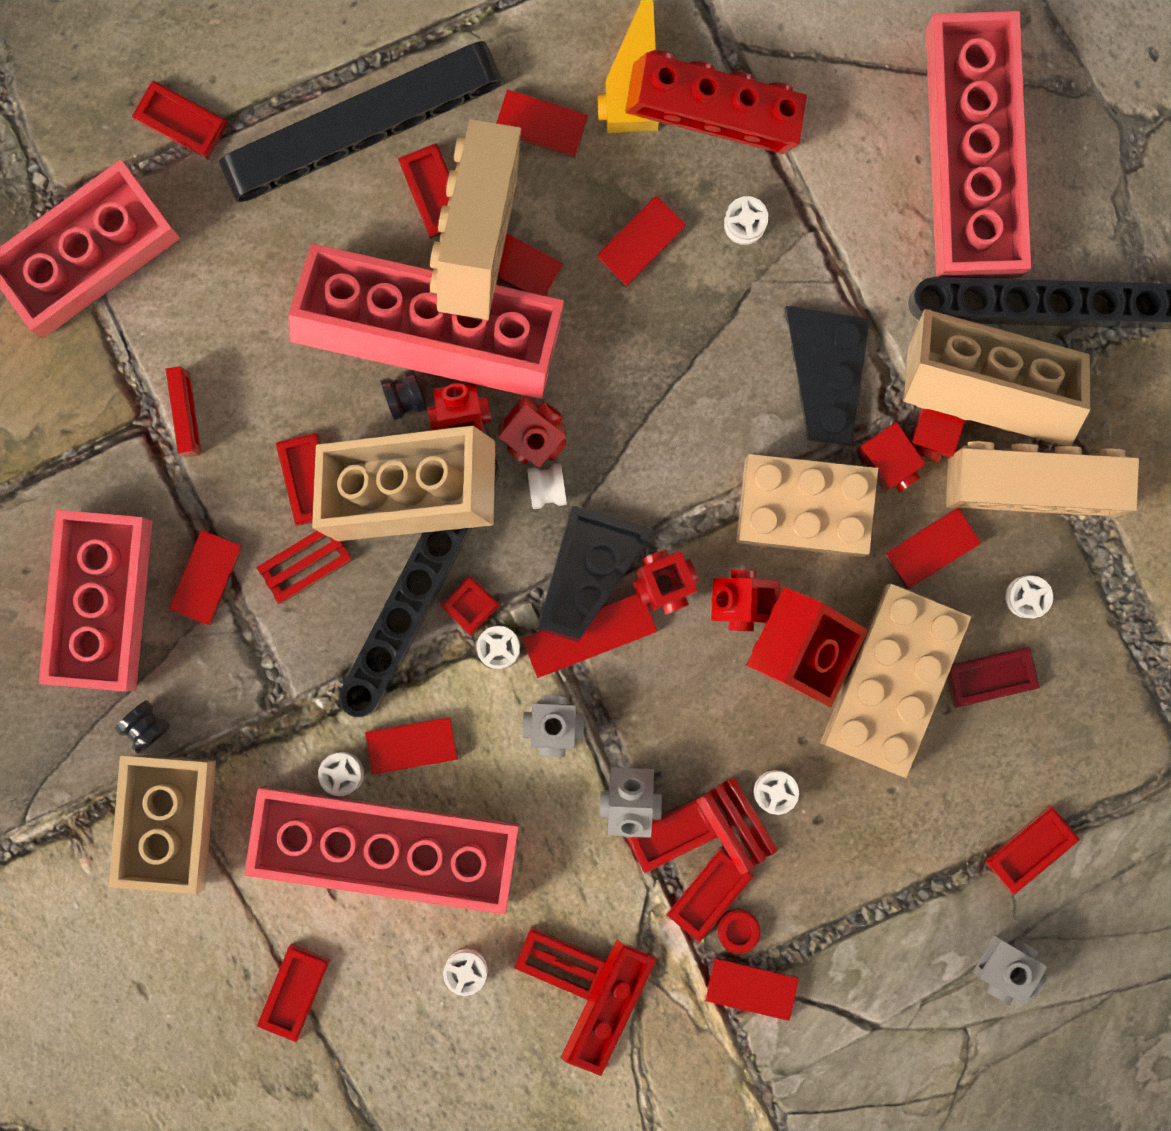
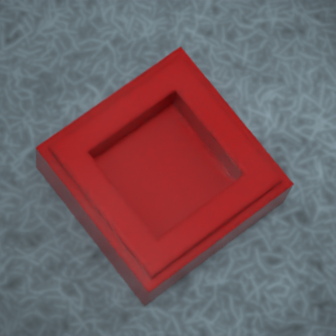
M469 575L440 606L471 636L501 605Z

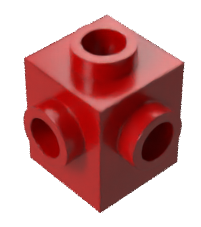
M457 383L433 389L436 407L428 408L432 431L474 426L486 434L484 424L492 422L488 398H479L476 384Z
M523 395L498 425V438L509 445L507 451L519 462L527 464L530 461L540 468L546 459L550 461L555 460L567 443L564 439L566 436L565 424L562 422L564 417L549 403L543 402L542 405H539L529 396Z
M667 549L643 558L645 566L638 569L636 573L639 579L633 581L641 604L649 603L652 612L663 608L665 615L689 606L687 597L697 592L695 584L699 583L691 560H684L681 551L669 556ZM661 576L668 577L672 583L671 589L667 592L660 591L656 583L657 579Z
M731 570V578H713L711 621L729 622V631L754 632L755 623H767L772 607L780 596L781 581L757 579V571Z

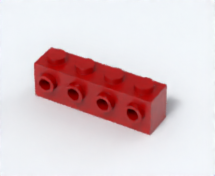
M652 50L646 52L633 63L625 113L784 154L800 144L807 95L793 91V87L786 83L773 82L765 84L754 81V77L745 72H731L728 74L714 70V66L708 62L692 61L687 63L674 59V55L670 52Z

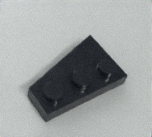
M786 306L784 309L791 338V350L798 378L799 396L807 440L850 447L870 319Z
M572 505L536 630L578 642L654 530Z

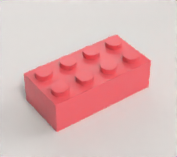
M120 159L0 246V290L30 331L44 339L181 238L133 172Z
M55 510L39 684L115 691H137L152 520L135 516Z

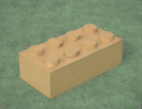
M469 119L466 136L458 135L454 154V162H457L456 170H450L446 191V196L449 197L448 206L442 205L438 231L442 233L440 242L434 241L430 268H433L430 293L437 294V312L489 320L518 181L520 127Z
M924 309L908 346L904 402L923 409H931L957 416L963 420H972L1000 428L1004 431L1038 438L1047 443L1072 446L1090 411V354Z
M466 426L316 445L312 528L336 541L494 525L495 441L476 427Z
M968 442V446H961L960 450L948 459L946 508L958 507L963 509L1108 517L1121 516L1137 511L1139 458L1125 457L1126 450L1099 449V453L1082 455V448L1072 446L1055 447V451L1039 453L1038 445L1012 444L1011 448L994 450V443Z
M884 585L867 626L868 632L852 663L820 744L900 777L907 778L971 616L896 585Z

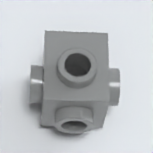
M542 695V703H532V712H524L523 738H531L530 747L540 748L539 756L565 757L566 749H574L575 740H583L584 714H576V705L567 704L568 696ZM550 718H556L562 724L561 731L556 735H551L545 730V722Z
M610 768L609 791H601L600 817L608 818L607 835L651 837L652 820H661L662 794H653L654 769Z
M993 935L972 973L990 984L987 992L1002 1002L1010 1005L1013 999H1016L1026 1005L1030 997L1035 999L1042 991L1047 976L1044 975L1047 966L1036 960L1040 952L1024 942L1016 939L1012 946ZM1016 968L1015 973L1010 976L1011 971Z

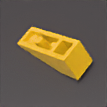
M641 0L606 78L605 94H597L598 120H607V133L658 131L659 122L625 113L633 63L646 52L656 50L653 0Z

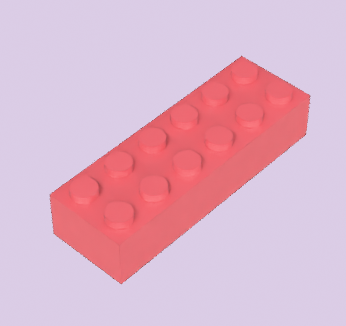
M1020 11L933 14L926 27L936 277L1021 278L1031 269Z
M311 243L288 314L290 342L542 399L560 330L564 300L496 285L489 320L437 312V294L430 293L432 270Z
M263 786L257 789L244 876L506 914L520 823Z

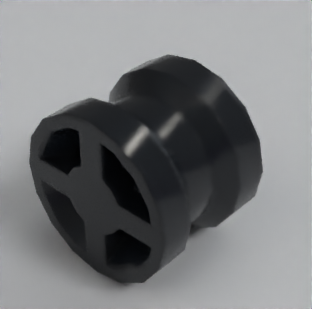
M414 370L405 371L401 378L395 380L389 377L380 380L394 421L403 418L405 412L427 410Z
M145 700L130 711L116 725L115 730L119 735L127 736L132 741V749L137 754H140L154 744L171 725L165 719H158L153 713L151 703Z

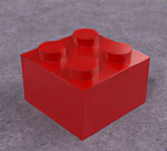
M784 587L778 600L772 607L771 615L753 647L746 666L794 692L831 708L868 630L828 605Z

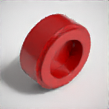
M732 909L724 913L719 919L717 936L722 946L728 951L738 954L746 953L752 950L759 942L761 935L760 925L756 917L749 911Z

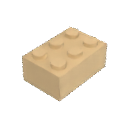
M748 454L744 462L736 543L857 557L869 555L878 468Z
M142 754L120 756L108 888L195 895L205 890L216 760Z

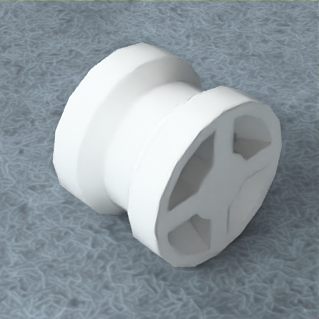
M743 196L735 199L729 205L724 219V229L727 236L733 242L740 245H749L757 242L762 237L768 224V212L766 206L754 197Z
M561 463L552 464L549 469L543 470L538 469L536 466L527 467L533 510L541 509L546 503H555L558 506L567 505Z
M1021 576L1009 584L1006 589L1005 600L1007 607L1013 614L1023 618L1034 619L1043 616L1049 611L1053 603V592L1046 580L1038 576Z
M503 626L488 628L480 635L477 641L479 658L485 665L491 668L503 669L510 667L520 655L521 645L519 638L512 630Z
M339 752L328 756L322 761L318 769V779L321 787L327 793L333 796H345L361 786L364 779V767L357 756L349 752Z
M766 771L758 777L754 785L753 793L756 802L770 814L780 815L787 813L794 808L798 801V785L793 777L783 771Z
M464 948L457 950L445 964L443 972L445 984L449 990L457 995L468 996L475 994L486 981L488 973L487 961L475 949Z

